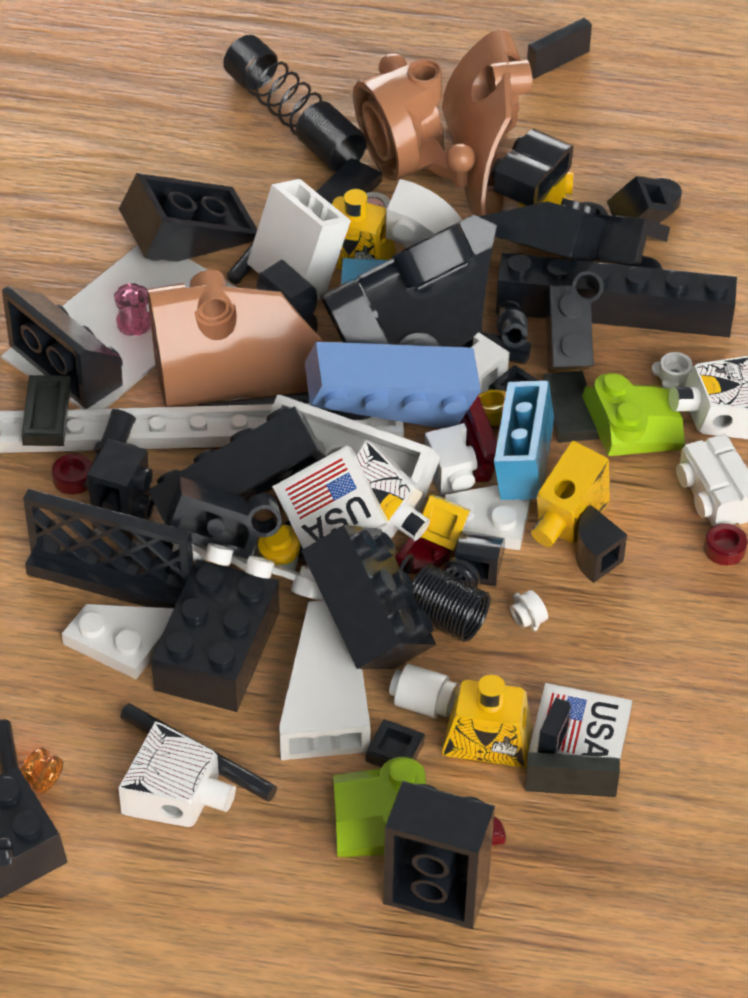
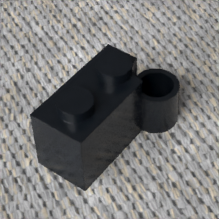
M593 271L580 272L571 280L569 286H550L544 291L548 371L589 369L594 365L591 304L600 298L604 285L601 277ZM585 278L592 281L596 289L593 298H583L578 294L576 290L578 279Z
M183 477L179 479L166 514L167 525L191 531L193 542L208 546V543L222 545L233 549V555L245 559L251 556L258 537L265 538L274 535L280 529L282 522L279 503L270 494H255L246 503V498ZM262 509L274 512V515L266 521H258L253 517L254 513Z

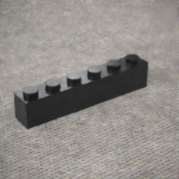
M502 253L496 313L497 311L499 312L498 306L501 302L514 300L521 306L526 317L545 318L544 291L550 286H569L571 280L580 272L593 271L601 277L604 285L600 298L591 304L593 324L730 338L736 304V276ZM582 278L578 279L576 283V290L580 296L588 299L593 298L596 289L592 281Z

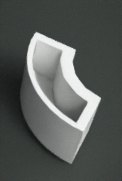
M400 179L386 210V238L408 248L462 219L437 194L418 184Z

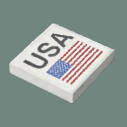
M345 446L273 486L303 549L342 525L379 529L389 524L350 446Z
M545 683L529 753L538 752L540 729L555 697L570 702V706H572L569 731L558 754L617 757L621 759L633 700Z

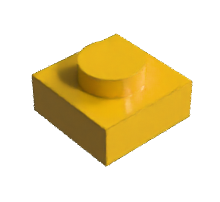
M431 494L422 514L430 520V523L421 537L454 551L471 510Z

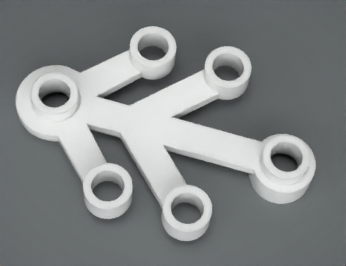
M192 541L193 561H196V559L207 560L229 566L231 562L244 569L246 573L262 578H270L272 573L293 580L292 592L308 598L324 600L309 566H302L300 573L296 572L299 557L286 565H274V562L257 556L258 544H255L251 556L245 559L233 555L234 550L212 543H208V546ZM178 544L173 545L172 552L179 549Z

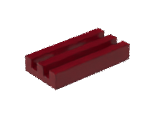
M477 396L459 424H465L467 428L466 446H472L476 455L477 469L472 471L475 481L489 482L495 470L494 458L497 441L480 397Z

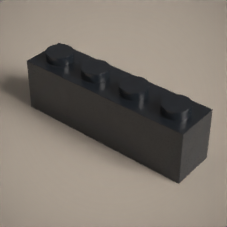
M295 406L290 409L288 407L277 409L266 417L267 422L253 430L252 428L240 430L230 437L229 444L218 450L209 449L198 454L193 459L194 464L181 471L176 469L160 476L157 479V485L148 489V492L165 525H167L166 514L180 477L244 497L247 503L255 494L268 492L273 489L274 485L325 458L326 455L305 415Z

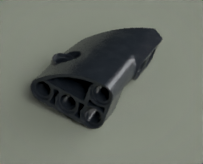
M471 215L392 256L393 259L321 294V300L342 342L462 347L477 333L482 331L486 286L497 225L476 215Z

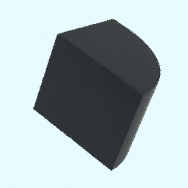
M636 176L606 201L612 216L643 218L660 223L675 212L662 180Z
M592 505L583 512L579 521L576 561L582 573L594 583L624 561L627 534Z
M462 531L455 557L468 561L477 569L481 577L479 584L496 586L505 550V538Z

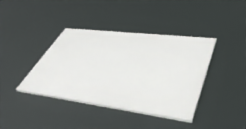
M137 245L62 306L72 319L81 326H87L99 341L107 347H113L119 353L123 362L121 367L123 386L88 409H107L156 367L147 289L184 283L186 288H190L189 285L193 276L207 269L190 259L176 262L168 260L155 261L145 258ZM226 281L227 287H236ZM10 348L1 355V359L28 376L44 375L13 348ZM69 398L70 403L80 409H85L73 398Z

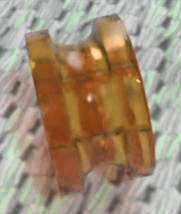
M39 747L27 757L20 771L28 784L32 785L33 790L43 794L49 791L59 779L63 770V760L58 756H50V752L47 749Z

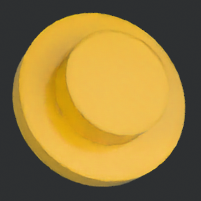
M281 525L277 533L270 537H260L258 541V548L262 557L274 562V565L289 564L298 557L301 543L293 527L290 525Z

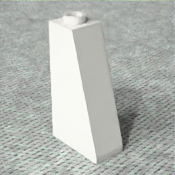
M325 600L308 602L279 726L281 760L365 753L370 745V719L363 671L356 668Z

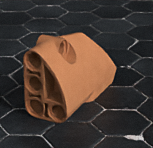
M495 30L488 33L467 52L454 69L443 95L442 110L454 145H468L473 149L476 157L472 169L467 172L468 184L464 187L472 214L476 216L497 213L503 208L504 195L494 191V178H492V169L498 159L496 149L502 135L511 131L517 123L519 95L532 92L530 64L528 60L520 59L512 35L505 30Z
M205 270L197 273L190 281V288H186L185 284L181 283L147 289L154 358L165 407H190L201 403L219 402L247 396L255 398L308 392L305 361L315 342L325 341L299 315L282 292L227 287L224 275L215 270Z

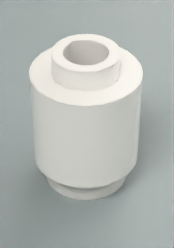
M407 664L403 671L398 669L395 671L390 684L389 695L395 696L394 705L432 718H437L438 715L448 717L458 692V683L449 681V676Z

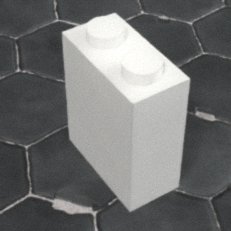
M301 179L272 184L247 264L260 274L266 268L280 260H284L315 287L317 300H321L320 295L327 292L351 220Z

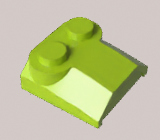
M616 373L600 375L596 379L594 386H585L582 397L608 456L682 450L684 448L683 419L679 411L674 412L670 408V391L668 388L655 385L632 384L624 376Z
M396 757L387 761L381 769L333 775L337 857L384 855L385 826L402 781L417 785L426 784L424 767L419 762L408 757Z

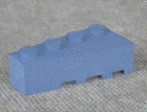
M315 342L305 361L310 405L323 409L443 429L458 425L481 392L474 348Z

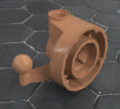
M388 53L382 57L378 69L380 74L359 80L353 87L356 119L360 131L367 138V150L375 165L387 179L392 181L429 169L441 177L451 179L459 188L467 186V172L472 169L476 157L473 149L465 144H455L448 149L447 153L445 152L444 127L436 107L442 99V72L440 64L431 59H419L407 65L405 58L401 55Z

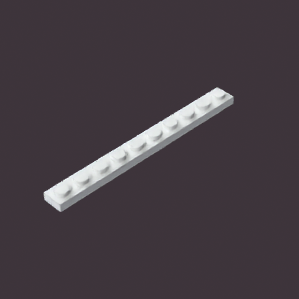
M273 404L114 409L126 411L136 417L127 443L134 444L142 449L223 447L230 443V437L238 431L246 428H252L253 430L267 422L266 417L270 414ZM112 409L68 410L64 446H23L21 435L25 411H0V453L93 451L95 443L101 442ZM376 417L354 420L404 438L403 422Z

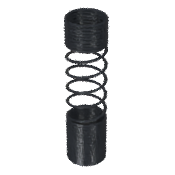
M245 35L230 45L223 60L226 72L243 88L247 89L249 94L257 97L260 104L268 107L272 115L279 117L283 125L290 127L293 135L297 136L332 171L337 172L351 158L360 161L367 147L366 136L331 103L322 101L321 94L317 92L311 93L309 83L300 82L298 73L289 72L287 63L278 62L276 53L254 35ZM278 65H283L286 73L273 83L269 92L259 94V88L265 86L272 79ZM288 75H294L297 79V84L288 89L279 103L270 104L271 94L284 84ZM283 78L282 82L276 88H274L275 85ZM300 85L307 86L308 94L296 103L292 112L281 114L282 104L296 93ZM294 89V91L286 98V96L291 92V90ZM268 95L267 103L262 101L260 97ZM312 95L318 96L319 102L310 105L303 111L297 124H293V115L303 108L309 97ZM279 105L278 113L274 112L271 107ZM290 116L289 123L285 122L282 117Z
M288 520L286 525L292 526L290 521ZM301 545L298 557L299 559L306 561L301 552V550H303V547ZM413 554L407 555L400 565V569L403 570L410 559L405 571L407 575L413 565ZM432 563L423 567L412 582L415 589L413 596L419 609H422L428 615L433 627H436V629H440V631L451 635V637L454 636L455 639L458 638L462 642L471 640L479 631L487 616L491 601L489 592H485V590L470 584V582L467 583L463 579H459V577L444 571V569L437 568Z

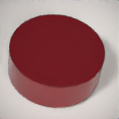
M67 454L58 458L52 466L54 486L65 494L85 492L87 489L83 487V484L87 479L92 462L80 454Z
M718 524L711 527L706 533L704 552L714 563L726 566L734 565L745 557L748 539L745 532L739 527L732 524Z

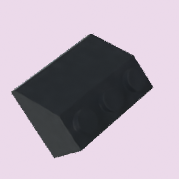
M10 286L2 289L9 346L44 375L70 376V397L83 408H90L123 386L121 368L123 362L119 353L113 347H107L99 341L87 326H81L72 319L61 305H55L43 294Z

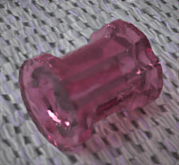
M136 283L120 286L114 294L115 305L120 312L116 318L117 328L120 332L129 336H138L146 333L151 327L150 314L146 306L148 304L147 288Z

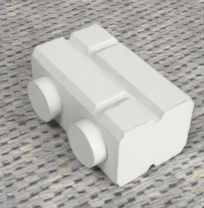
M724 433L708 438L706 442L700 440L686 444L682 448L680 464L677 465L676 472L683 488L689 487L692 491L695 508L701 518L707 517L712 526L747 523L748 468L728 436Z

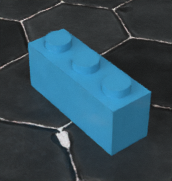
M549 381L508 382L494 458L501 500L537 499L538 492L545 483L554 424Z

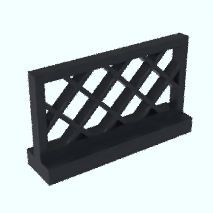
M32 489L27 490L23 497L31 554L25 563L27 575L144 607H175L194 566L191 531ZM39 508L49 510L56 518H49ZM80 519L90 521L97 528L91 530ZM64 525L68 526L78 537L73 539L61 527ZM120 529L131 532L138 539L132 541ZM107 536L118 548H111L101 538ZM161 540L178 544L179 549L172 552ZM148 547L159 558L153 560L142 548ZM166 566H169V567H170V568L167 569V570H164V569H163V568L166 567Z

